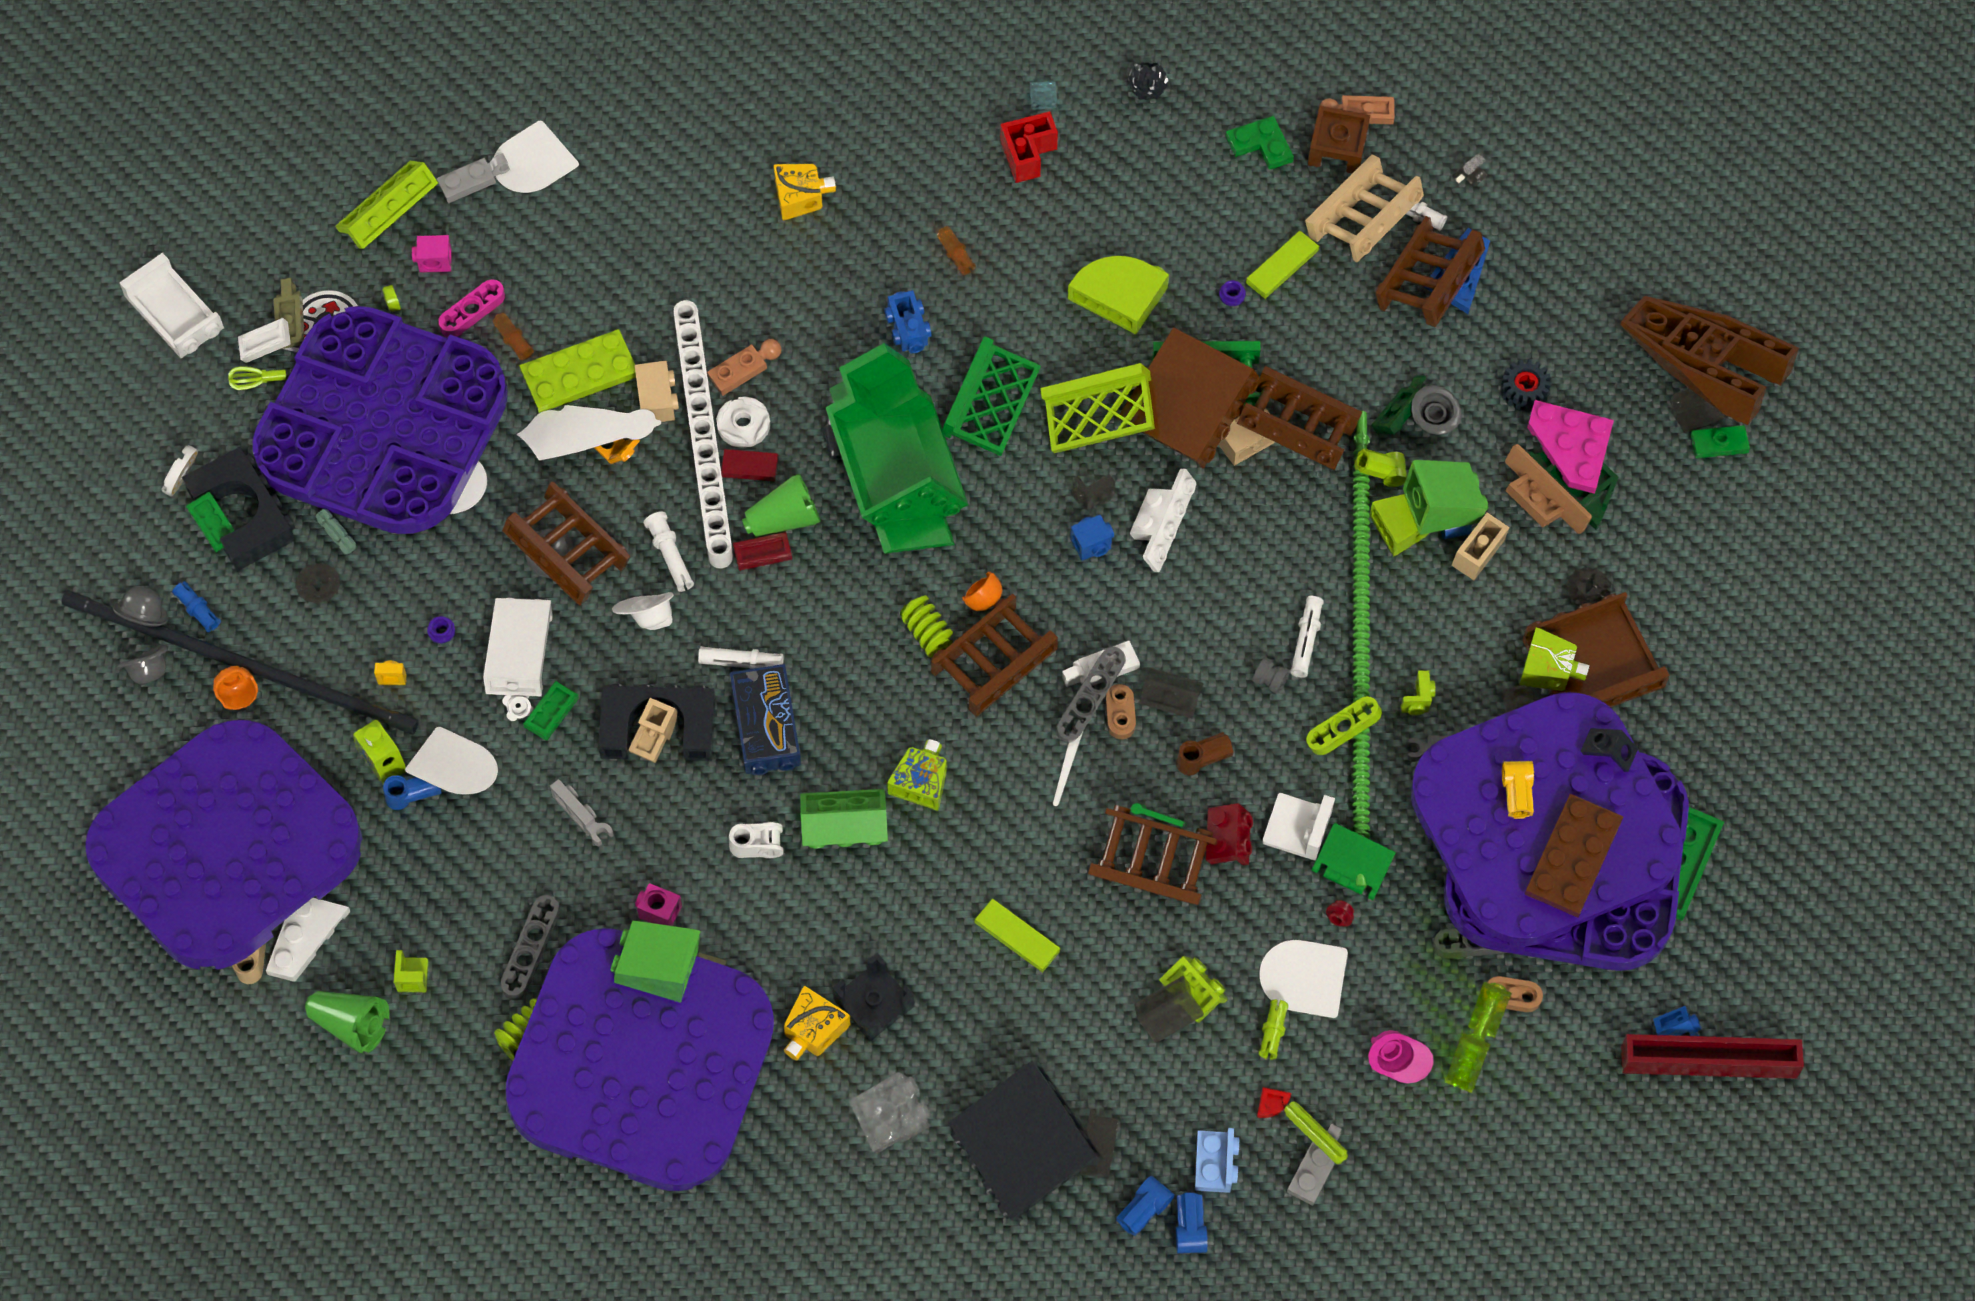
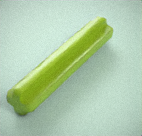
M1293 1101L1285 1107L1286 1116L1335 1164H1341L1348 1158L1347 1150L1297 1102Z

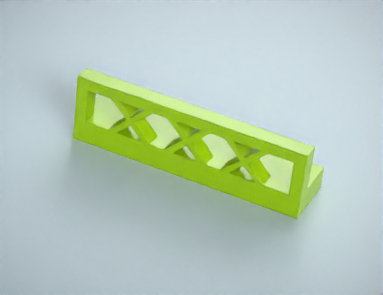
M410 160L335 227L339 232L349 234L357 247L364 249L434 188L438 181L424 162Z

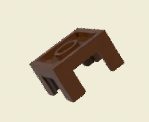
M1319 106L1308 165L1320 167L1322 156L1348 161L1346 172L1353 174L1361 166L1371 115Z

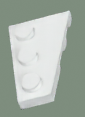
M316 898L310 899L285 919L266 969L267 974L295 982L316 956V951L323 942L329 939L335 932L334 929L338 923L350 913V908Z

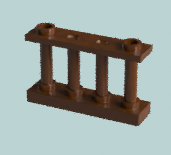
M1425 216L1421 224L1416 226L1412 238L1383 283H1380L1376 289V298L1380 310L1385 311L1392 300L1422 309L1426 324L1436 327L1485 250L1482 233L1471 230L1468 237L1462 241L1434 232L1431 218ZM1429 242L1459 250L1455 257L1450 260L1423 252ZM1419 261L1445 269L1446 271L1441 278L1435 279L1412 272L1411 270L1416 262ZM1404 281L1434 289L1426 299L1398 291Z
M1265 366L1258 380V387L1255 390L1261 392L1254 406L1248 403L1245 404L1237 424L1335 470L1345 450L1337 445L1343 433L1349 436L1352 435L1362 415V411ZM1270 398L1285 405L1279 418L1264 411ZM1294 410L1309 416L1304 429L1288 423ZM1319 421L1334 428L1328 441L1313 435Z
M552 481L544 495L547 501L526 518H521L514 512L507 518L502 531L581 606L588 600L593 589L590 583L612 565L623 571L630 559V555L623 545L613 540L569 497L565 489L558 487ZM555 508L566 520L545 537H541L532 529V526ZM575 527L585 539L564 556L559 555L551 545ZM592 546H595L605 557L584 575L579 574L571 564Z
M1011 594L1006 599H1000L990 613L945 650H938L932 657L931 673L936 676L945 669L970 694L969 711L976 717L1058 649V637L1051 630L1044 636L1038 635L1014 612L1016 610V596L1014 594ZM1007 619L1031 643L1030 648L1024 653L1018 652L994 627L1002 620ZM984 635L1011 660L1010 664L1003 670L1001 668L997 669L974 646ZM964 652L990 676V681L983 687L977 686L953 663Z
M1114 805L1113 810L1106 808L1105 814L1114 817L1103 858L1099 860L1098 865L1091 863L1088 874L1199 906L1202 894L1196 893L1198 887H1195L1207 843L1217 845L1218 840L1212 838L1213 832L1197 828L1194 833L1130 815L1131 809ZM1126 820L1140 824L1141 828L1130 867H1126V871L1121 872L1114 870L1115 864H1113ZM1154 828L1169 832L1157 876L1154 875L1153 880L1143 878V872L1140 870L1151 831ZM1183 836L1196 840L1185 882L1181 883L1180 888L1169 885L1170 879H1168L1179 837Z

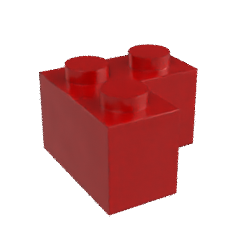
M1050 111L1000 124V142L1015 183L1040 177L1041 158L1039 154L1057 150L1058 131Z

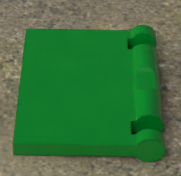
M1135 803L1131 807L1132 813L1136 815L1145 814L1185 828L1188 823L1147 809L1143 804Z
M1334 823L1312 868V872L1317 874L1323 863L1328 866L1323 877L1360 895L1363 894L1366 886H1356V879L1359 874H1362L1365 877L1366 885L1372 887L1368 899L1374 901L1396 852Z

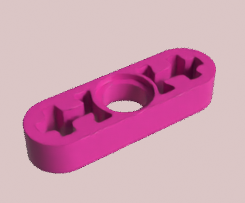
M487 280L445 311L439 317L441 333L446 337H449V335L458 337L498 307L505 299L503 285L497 280ZM491 290L493 293L497 291V295H488V291ZM469 304L479 306V310L475 313H467L465 308ZM449 321H450L451 323H455V322H456V326H454V327L451 326V325H448V326H447V322H449Z

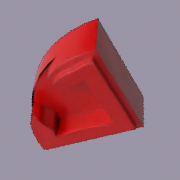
M1263 1087L1257 1118H1269L1281 1113L1288 1105L1291 1093Z

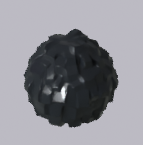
M1135 63L1134 68L1130 70V74L1127 77L1130 89L1139 100L1157 99L1168 87L1169 79L1159 63Z

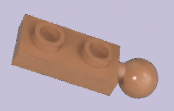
M1342 95V104H1338L1336 100L1328 98L1319 105L1371 115L1369 124H1394V97Z
M767 339L761 344L760 350L757 351L751 344L707 372L708 377L721 395L724 396L766 370L767 365L764 360L777 359L781 354V345L775 339Z

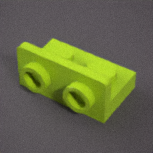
M1183 956L1159 981L1190 1016L1200 1023L1219 1003H1225L1228 1000L1224 994L1226 989L1215 978L1211 980L1205 973L1207 968L1198 958L1194 957L1192 959L1191 957Z

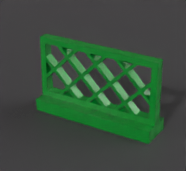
M984 336L942 430L947 438H951L953 435L1002 456L1041 365L993 345L994 340ZM993 355L1004 358L1007 366L995 369L991 361ZM1024 367L1033 372L1031 377L1020 380L1015 369ZM1010 371L1015 382L1003 386L998 375ZM993 376L998 388L985 391L982 380ZM1017 387L1022 397L1010 402L1006 391ZM1001 393L1005 404L993 408L988 396ZM983 398L988 409L976 413L972 402ZM1008 409L1012 420L1001 424L996 412ZM991 414L996 426L983 430L978 418ZM974 420L978 429L977 432L970 434L961 430V426L965 422ZM998 431L1002 439L1000 446L989 442L986 434Z

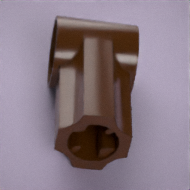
M1222 732L1198 742H1184L1179 748L1176 763L1177 769L1184 775H1195L1202 767L1233 756L1234 751L1228 735ZM1185 756H1192L1196 760H1188Z

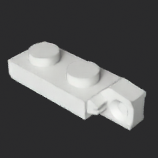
M1130 641L1113 646L1120 648L1126 657V662L1118 676L1140 668V662ZM1104 650L1080 658L1073 662V667L1062 671V679L1066 687L1079 682L1082 684ZM1106 655L1109 661L1103 671L1108 672L1113 664L1119 665L1116 661L1117 655ZM1093 676L1090 683L1093 686L1105 680L1101 676Z

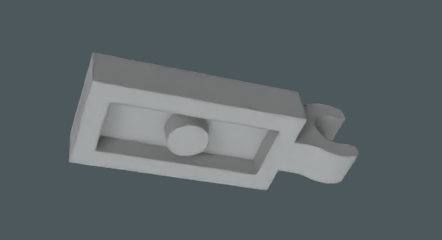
M502 153L493 157L488 164L485 158H482L438 177L437 181L447 202L451 203L495 184L494 176L504 174L510 168Z
M558 779L550 785L552 797L588 836H591L595 845L599 847L602 845L598 834L601 832H605L609 837H613L612 828L606 823L595 822L597 817L595 812L588 804L583 806L577 800L579 796L569 784L565 786Z
M1331 1124L1327 1132L1338 1141L1342 1129ZM1314 1142L1311 1143L1287 1189V1193L1312 1206L1316 1202L1335 1165Z

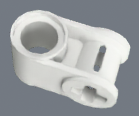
M775 822L737 824L730 830V851L738 858L780 857L784 853L783 847L780 846V834L783 832V826ZM738 838H746L749 840L746 844H738L735 842V840Z

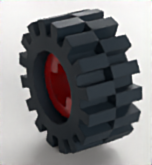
M1523 359L1518 360L1517 365L1515 362L1511 363L1510 368L1507 367L1501 383L1500 390L1503 393V400L1509 399L1507 405L1510 407L1516 404L1515 410L1520 411V407H1524V412H1529L1530 406L1533 408L1535 400L1545 402L1551 387V376L1546 374V367L1544 366L1540 369L1541 363L1536 362L1535 365H1532V360L1527 359L1526 364H1524ZM1526 380L1533 387L1524 389V385L1519 383Z

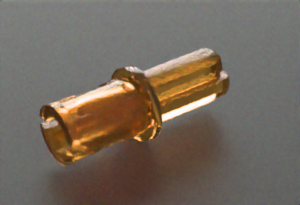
M949 226L939 229L937 237L947 250V257L952 258L962 275L971 273L969 268L974 270L976 265L965 251V244L959 242Z
M505 313L497 314L493 319V324L504 337L503 342L506 345H510L520 360L529 358L534 350L522 336V330L516 328Z

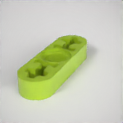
M1372 697L1360 698L1310 730L1306 738L1308 746L1317 755H1325L1375 724L1381 718V707ZM1369 707L1372 713L1367 715L1364 708ZM1356 714L1360 721L1357 723L1352 715ZM1341 721H1351V726L1347 731L1340 732L1337 730V726ZM1330 729L1333 731L1336 737L1333 738L1331 736V734L1329 733ZM1322 737L1325 743L1319 745L1316 739Z

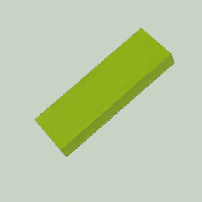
M1299 231L1246 278V284L1266 299L1319 251V245Z
M993 898L975 919V924L1042 973L1060 952V947Z

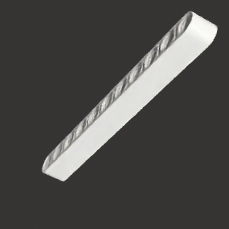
M683 300L674 307V319L709 562L713 567L725 568L731 564L733 553L698 309L693 302ZM690 316V318L683 319L682 317ZM687 339H694L693 341H690V342L685 341V340H687ZM692 361L698 362V363L693 364V365H692V364H688V363H690V362H692ZM696 384L701 385L700 387H697V388L691 387V386L696 385ZM704 408V410L696 411L695 409ZM700 431H707L706 434H698ZM705 454H710V455H711V456L708 457V458H703V457H701L702 455H705ZM707 478H714V480L710 482L704 481ZM712 501L718 502L716 505H708ZM715 525H720V526H722L720 529H712V528H711L712 526H715ZM718 549L726 550L721 554L715 553Z

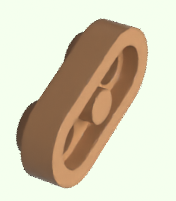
M1114 685L1110 687L1106 694L1107 727L1109 733L1114 738L1127 739L1133 735L1136 726L1134 694L1126 685ZM1122 694L1125 698L1119 700L1115 696ZM1122 719L1125 720L1127 723L1125 725H1120L1117 723V721Z
M1497 976L1487 982L1484 989V997L1494 1007L1533 1012L1539 1008L1543 999V992L1534 982ZM1501 991L1503 996L1496 997L1493 992ZM1522 996H1530L1532 1001L1525 1002Z

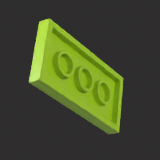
M619 329L519 365L538 413L636 378L635 363Z

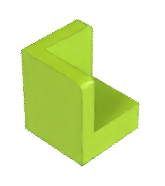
M396 950L394 984L397 992L427 991L429 965L427 958H405L403 950Z

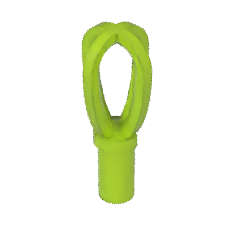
M240 366L232 368L228 375L230 386L236 390L250 389L268 381L287 380L286 369L266 371L254 367ZM237 371L254 372V373H238V374H234V373L237 372ZM238 377H254L247 379H233ZM253 382V383L244 384V385H236V384H235V383Z

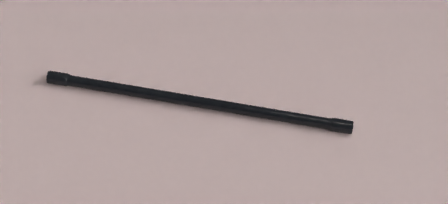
M67 590L62 597L63 606L82 613L92 614L229 666L244 667L253 675L386 723L400 731L414 735L418 728L419 719L398 711L385 709L167 627L144 626L128 621L116 615L112 609L113 607L96 602L90 597L71 590Z

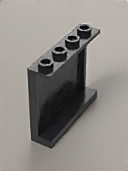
M1033 1060L948 1122L953 1130L951 1132L952 1138L960 1147L964 1146L969 1154L966 1156L967 1161L975 1171H980L984 1177L982 1180L983 1186L991 1195L995 1194L1000 1202L997 1206L1006 1219L1022 1221L1021 1215L1088 1165L1096 1166L1104 1160L1042 1065Z

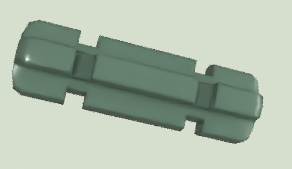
M322 509L316 514L317 522L325 528L324 530L340 546L339 548L344 554H350L356 549L355 541L347 535L348 533L332 517L333 515L328 509Z

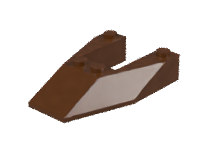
M1643 296L1620 324L1663 369L1721 413L1746 425L1758 414L1767 387L1722 367L1723 363L1727 361L1781 386L1791 374L1799 350L1798 347L1730 316L1648 296Z

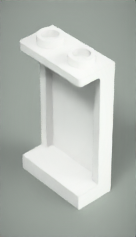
M163 253L120 282L127 300L180 358L193 353L202 343L216 337L224 329L218 313H213L172 269L169 259Z
M495 599L483 676L486 694L542 696V671L549 622L553 618L551 600Z

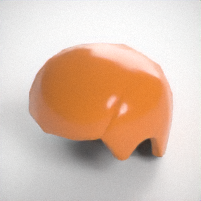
M987 572V577L975 582L968 589L966 596L962 597L965 604L972 610L986 611L1000 600L1002 584L994 573Z
M230 666L221 670L214 678L213 690L216 698L222 703L224 708L240 710L250 706L257 698L258 686L253 675L247 669L239 666Z

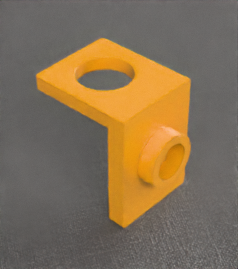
M622 438L613 441L610 449H605L601 445L594 448L610 464L619 461L625 462L635 452L634 447L640 440L628 439L625 441Z

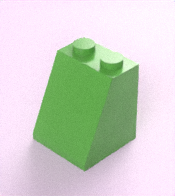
M1412 461L1403 491L1420 535L1476 524L1481 521L1488 510V502L1485 495H1481L1478 475L1472 471L1469 462Z
M632 921L630 930L624 929L620 940V945L624 946L621 956L615 955L612 963L611 972L615 973L614 983L681 1003L699 950L701 931Z

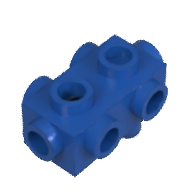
M913 290L908 292L901 291L888 296V307L884 308L887 322H893L895 327L894 330H891L895 346L900 345L902 352L909 350L910 353H918L922 351L924 346L928 345V337H931L932 334L928 321L924 322L922 318L924 308L921 299L916 300Z

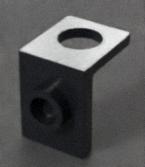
M1591 728L1581 749L1583 755L1611 757L1624 772H1629L1638 751V747L1622 730ZM1624 745L1628 748L1626 760H1623L1621 757V750Z

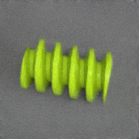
M924 595L906 604L901 609L900 616L902 621L907 624L909 631L913 633L914 638L919 641L921 648L925 649L926 655L932 658L938 650H945L953 643V640H949L953 635V631L951 629L944 630L947 622L944 620L939 621L941 614L939 612L933 613L935 606L934 604L926 605L929 602V597Z
M535 998L529 1002L531 1008L527 1006L521 1008L522 1016L514 1014L512 1015L513 1023L509 1021L503 1023L505 1031L501 1029L494 1031L500 1048L511 1060H514L515 1055L513 1052L518 1050L537 999Z

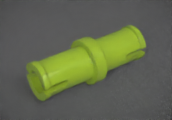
M1277 999L1270 1002L1267 1022L1263 1023L1262 1027L1264 1036L1261 1049L1259 1050V1055L1265 1059L1268 1058V1053H1270V1060L1277 1058L1280 1038L1285 1034L1286 1028L1283 1025L1289 1006L1283 1000H1280L1278 1006Z

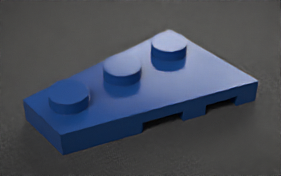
M1467 228L1459 240L1463 241V239H1466L1472 229ZM1483 237L1485 246L1483 254L1451 302L1453 306L1467 314L1470 311L1490 244V240ZM1451 249L1445 258L1449 260L1454 258L1459 250ZM1437 267L1430 277L1439 279L1446 270ZM1424 287V288H1426L1427 290H1429L1430 292H1433V290H1434V289H1431V288H1428V287Z

